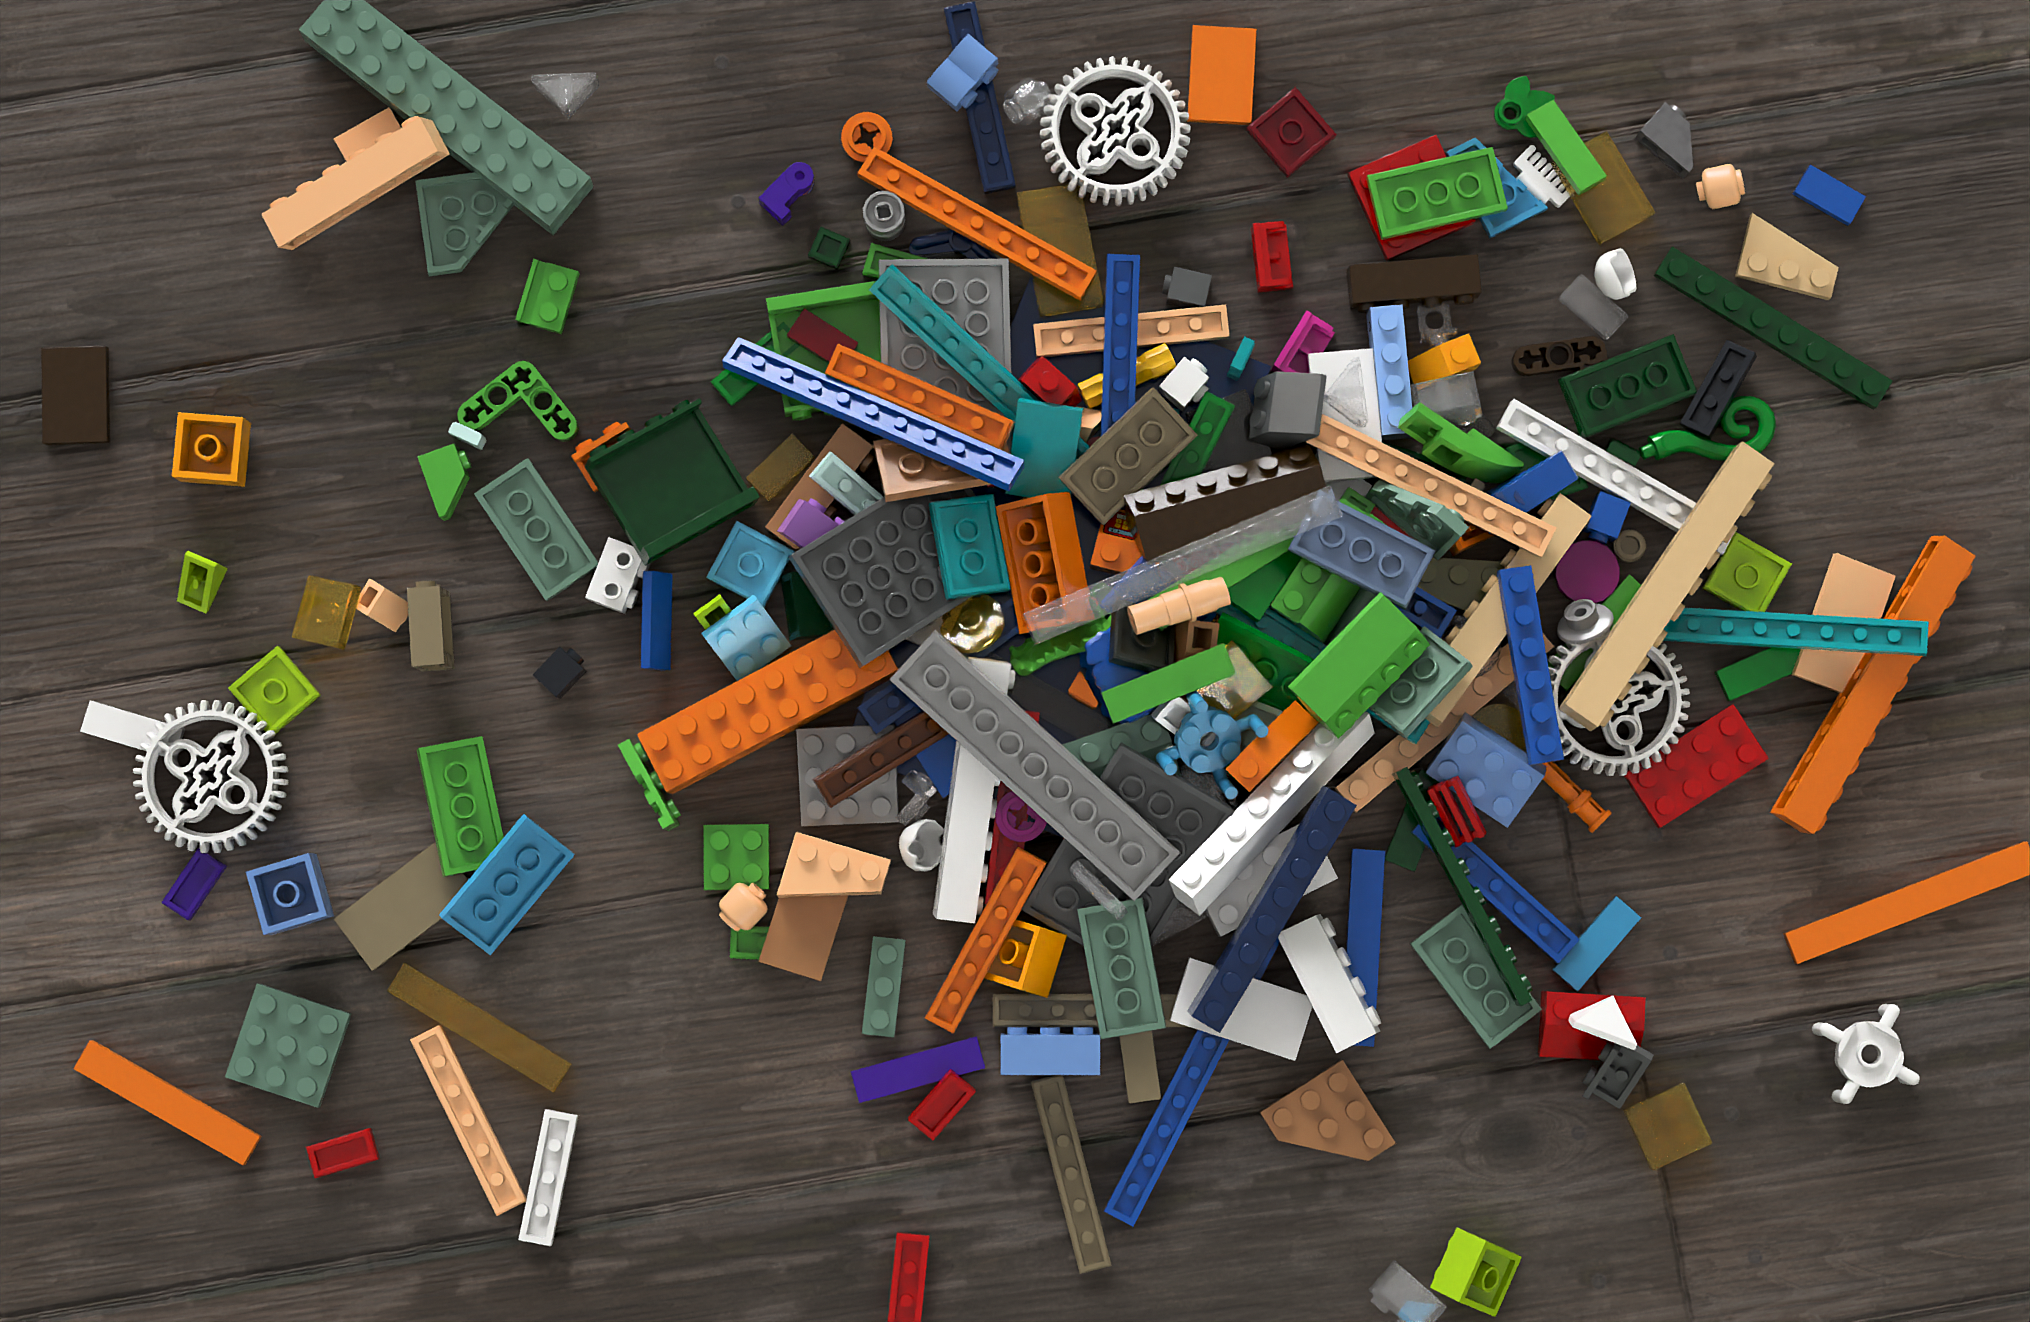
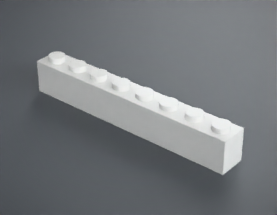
M968 657V660L1006 695L1008 689H1013L1015 670H1011L1010 663L1007 661ZM956 741L933 915L936 919L975 923L976 915H981L984 899L983 896L979 895L981 883H986L988 864L984 863L985 851H990L993 835L991 831H988L990 818H995L997 799H993L994 786L999 787L1001 780L958 741Z
M1365 711L1339 739L1319 723L1234 811L1233 815L1169 879L1175 897L1200 916L1309 803L1322 786H1325L1375 734L1370 714Z

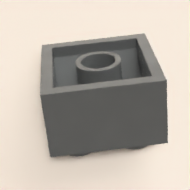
M1276 371L1257 379L1254 387L1255 398L1253 413L1250 417L1249 439L1281 451L1318 437L1327 376L1317 373Z

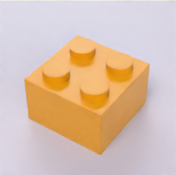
M178 412L172 477L180 482L245 487L251 423L243 417Z

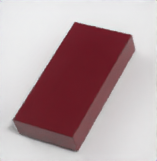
M803 309L787 334V338L828 364L837 344L854 351L858 346L857 341L806 309Z

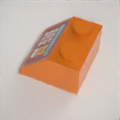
M1120 509L1105 525L1100 524L1089 569L1123 577L1142 556L1126 524L1125 510Z

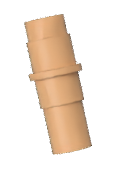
M1218 577L1187 586L1184 583L1180 584L1178 589L1128 606L1127 612L1133 631L1138 635L1187 620L1195 622L1199 616L1215 612L1218 608L1230 605L1231 600L1224 579Z

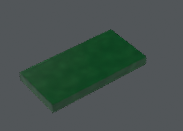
M1674 334L1558 379L1560 388L1582 438L1600 433L1694 396L1697 393Z

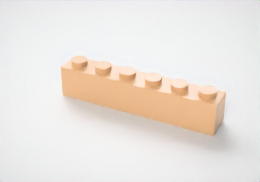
M418 116L405 120L401 124L402 128L393 134L389 132L375 139V145L368 149H359L348 156L349 160L340 166L334 165L325 169L322 172L323 176L314 182L308 181L299 185L296 188L297 192L290 197H282L273 201L269 205L270 209L263 212L262 216L278 248L289 250L297 248L450 155L433 120Z

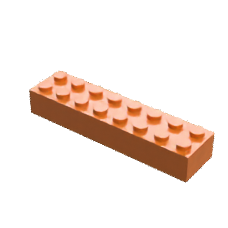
M833 630L638 733L637 736L665 791L673 795L887 682L898 671L899 667L890 650L859 668L837 632Z

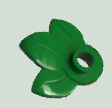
M1527 76L1518 77L1507 85L1504 99L1494 109V119L1503 129H1516L1524 137L1538 138L1526 122V115L1555 100V96L1545 91L1530 90ZM1512 110L1515 113V118L1507 119L1504 111Z

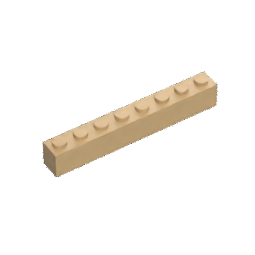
M1561 493L1554 500L1548 498L1537 512L1541 516L1540 520L1556 527L1542 558L1519 547L1517 551L1511 548L1500 563L1504 569L1531 565L1536 593L1592 517ZM1494 574L1490 576L1481 589L1486 593L1481 601L1478 603L1473 600L1463 613L1467 620L1462 627L1458 628L1455 625L1444 640V642L1468 659L1473 667L1425 718L1436 727L1445 720L1507 634L1498 578Z

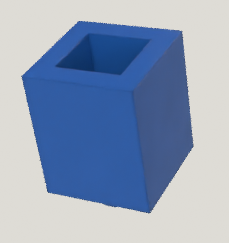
M1600 491L1595 495L1589 510V514L1592 517L1582 531L1589 534L1588 538L1601 544H1607V541H1615L1619 536L1631 502Z

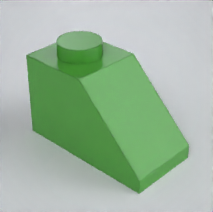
M455 444L418 456L438 516L443 521L451 518L470 479L467 469L472 468L466 450L460 451L459 447Z

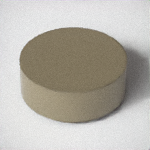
M1635 530L1622 531L1619 533L1618 538L1612 542L1613 554L1618 560L1625 563L1637 561L1644 555L1646 550L1644 537Z

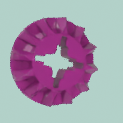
M1011 791L997 805L995 813L997 826L1004 836L1013 841H1030L1042 833L1047 822L1030 806H1027V814L1035 819V823L1023 821L1018 829H1015L1017 824L1015 823L1016 817L1011 812H1008V809L1020 810L1025 805V802Z

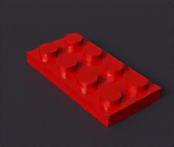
M1734 704L1679 737L1677 744H1668L1671 748L1669 754H1664L1660 750L1659 753L1662 758L1660 762L1656 763L1649 757L1651 762L1650 768L1644 769L1641 763H1639L1638 773L1632 774L1628 770L1624 777L1657 828H1661L1769 758Z

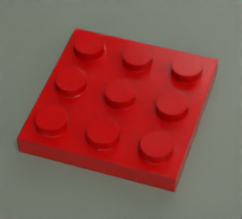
M1437 135L1348 172L1349 180L1386 262L1475 223V219H1470L1381 240L1366 180L1367 175L1445 158L1446 155Z

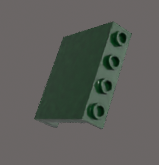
M700 398L692 403L689 400L682 401L672 408L673 413L664 418L661 414L651 418L644 424L645 428L636 433L633 429L623 433L617 438L618 443L608 448L606 444L597 447L589 453L590 458L585 465V469L645 566L751 508L760 498L754 486L748 489L699 409L702 403Z

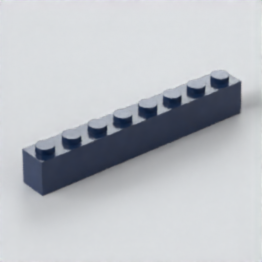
M1322 786L1187 1010L1193 1018L1219 1033L1222 1031L1356 808V804L1331 789Z

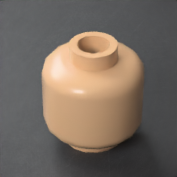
M1731 164L1705 169L1702 172V181L1696 182L1699 200H1706L1711 209L1736 205L1739 203L1741 195L1745 194L1741 170H1735V167Z
M736 883L720 900L719 907L721 912L719 916L737 932L740 929L751 930L767 913L768 908L763 900L767 895L754 883H751L749 886L744 883Z

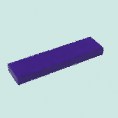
M977 1036L853 1070L851 1075L858 1101L862 1103L940 1081L950 1069L956 1074L962 1075L984 1069L985 1064Z

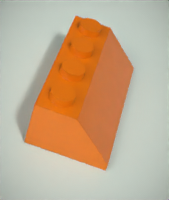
M1070 492L1048 493L996 506L1019 634L1094 620Z

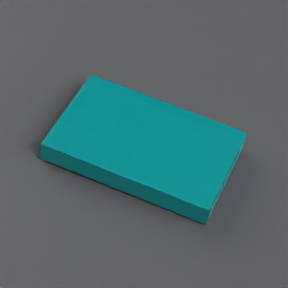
M1023 398L1018 399L1011 455L1023 459L1025 468L1009 492L1006 491L1005 494L1028 498L1059 492H1070V495H1072V492L1058 477L1077 459L1084 408Z
M993 494L929 503L946 600L1009 591L1011 588Z

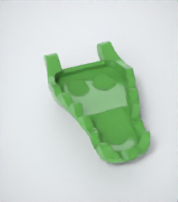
M1104 583L1097 584L1089 591L1094 620L1031 632L1032 636L1025 639L1021 646H1010V663L1014 670L1021 676H1028L1048 663L1073 654L1085 652V643L1089 639L1093 638L1097 632L1105 631L1111 627V615L1108 617L1099 604L1109 593Z

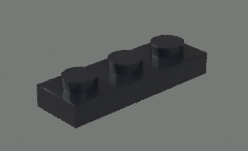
M1726 340L1680 422L1681 426L1710 440L1757 358L1756 353Z

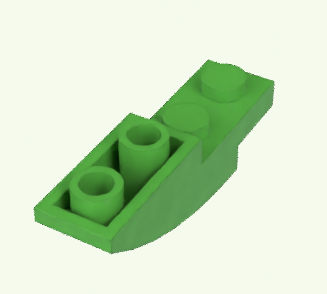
M1421 402L1415 405L1399 421V429L1423 444L1422 455L1465 477L1477 478L1480 481L1489 483H1503L1524 466V462L1474 428L1466 434Z

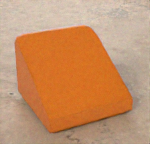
M1079 671L1067 692L1068 696L1092 710L1096 709L1098 701L1084 675Z

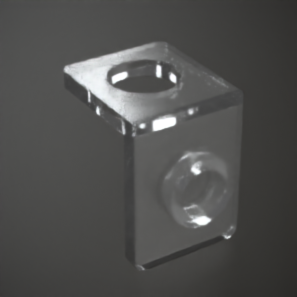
M1442 303L1441 306L1432 308L1417 307L1421 343L1430 342V346H1438L1453 340L1458 332L1457 327L1452 328L1448 303ZM1433 311L1440 313L1444 319L1443 326L1436 330L1430 329L1425 323L1426 315Z

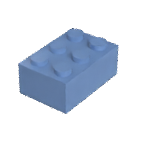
M1465 712L1430 761L1426 774L1438 782L1459 776L1472 804L1508 828L1544 778L1547 766L1542 763L1529 765L1526 752ZM1453 786L1449 787L1450 790L1456 793Z
M1007 1027V1033H1001V1075H1100V1034L1093 1033L1092 1027H1073V1033H1060V1027H1040V1033H1027V1027Z

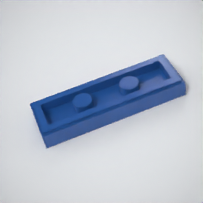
M643 571L641 668L660 671L671 670L672 574L658 571Z

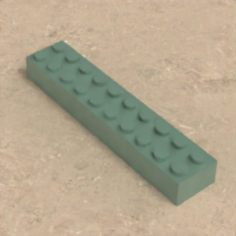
M323 0L300 27L299 31L306 43L403 119L407 120L418 116L433 120L445 146L454 159L472 173H477L485 182L504 197L510 199L518 209L550 234L554 235L592 190L593 183L589 175L365 0Z

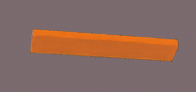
M837 344L825 371L827 375L1000 450H1003L1015 423L1011 419L840 344Z
M1017 847L928 1010L925 1019L954 1034L1047 863L1046 861Z
M94 1040L89 1041L73 1068L241 1165H246L262 1137Z

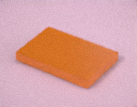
M1193 25L1188 96L1189 119L1187 122L1250 125L1252 123L1257 29Z

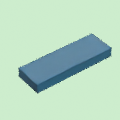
M1614 896L1579 937L1580 940L1559 964L1552 968V971L1575 991H1579L1641 917L1621 899Z

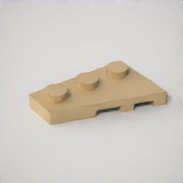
M1752 213L1749 217L1735 277L1829 300L1832 297L1839 267Z

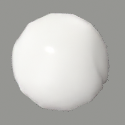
M1619 248L1607 252L1598 259L1594 277L1598 288L1605 296L1617 300L1628 297L1630 293L1636 291L1634 271L1623 249Z
M924 819L906 827L899 838V849L902 859L908 867L915 871H930L940 863L942 849L940 837L944 833V829L935 820Z

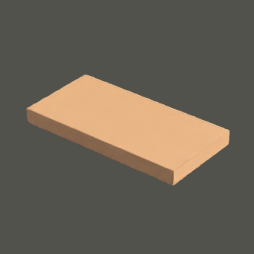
M1835 553L1832 556L1812 615L1881 619L1896 576ZM1800 649L1791 675L1837 693H1842L1864 653Z

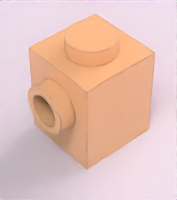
M371 579L368 580L353 604V607L394 632H397L400 625L408 617V601Z

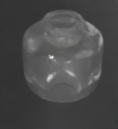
M1026 77L1005 92L1002 105L1003 110L1013 123L1028 126L1045 114V106L1050 105V90L1044 82H1038L1033 78Z

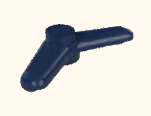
M952 229L916 237L911 240L909 247L910 253L913 255L959 252L968 259H998L988 249Z

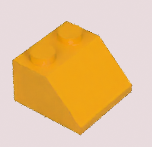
M1015 920L984 978L1048 998L1067 935Z

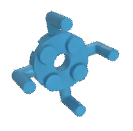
M1195 690L1186 695L1191 712L1186 714L1181 720L1182 724L1174 737L1175 746L1157 753L1156 761L1167 775H1173L1177 772V766L1173 760L1181 758L1188 767L1197 773L1212 772L1216 785L1226 798L1234 799L1238 791L1228 779L1224 767L1235 760L1240 754L1241 732L1252 729L1258 737L1263 738L1267 736L1269 730L1255 714L1235 721L1227 712L1208 706L1207 702ZM1205 733H1215V740L1211 745H1200V739Z

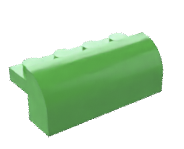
M1341 498V500L1339 501V502H1341V503H1343V504H1345V505H1347V506H1349V507H1351V508H1353V509H1355V510H1357V511H1359V512H1361V513H1363V514H1365V515H1367V516H1369V517H1371V518H1373V519H1375V520H1377V521L1383 523L1381 520H1379V519H1378L1377 517H1375L1374 515H1372V514L1368 515L1367 513H1365L1364 511H1362V510L1359 509L1358 507L1354 506L1353 504H1351L1350 502H1348V501L1345 500L1344 498ZM1302 558L1270 608L1324 644L1361 587Z

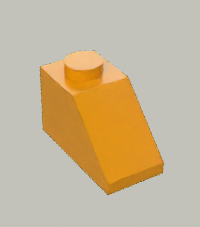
M1469 333L1440 344L1408 360L1409 375L1416 393L1476 370L1481 364Z

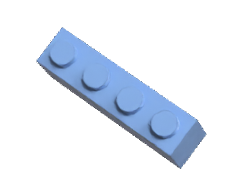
M1403 306L1370 307L1366 317L1369 348H1373L1382 440L1411 438L1410 435L1398 428L1400 419L1412 409Z

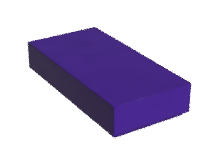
M198 848L161 903L186 920L191 921L227 866L210 854L201 853L200 848Z

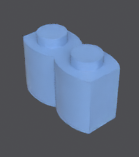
M968 34L927 81V87L956 112L962 106L967 109L978 96L975 92L976 89L983 82L986 85L989 84L999 71L996 68L998 58Z

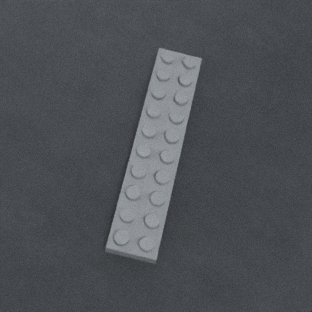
M936 630L932 632L890 678L892 683L1133 901L1179 855V850Z

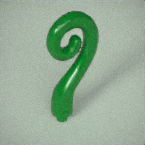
M1753 396L1736 397L1732 400L1720 422L1721 427L1732 438L1741 439L1747 437L1750 433L1749 426L1738 425L1735 422L1734 416L1740 410L1751 411L1756 416L1759 427L1756 435L1744 443L1761 453L1770 444L1776 428L1774 413L1768 404ZM1669 430L1649 436L1647 438L1648 444L1639 447V453L1643 459L1654 456L1656 460H1661L1677 453L1688 452L1712 460L1725 461L1737 445L1721 444L1687 431Z

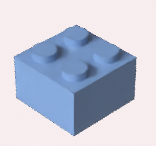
M303 854L246 872L263 935H274L334 917L317 854Z

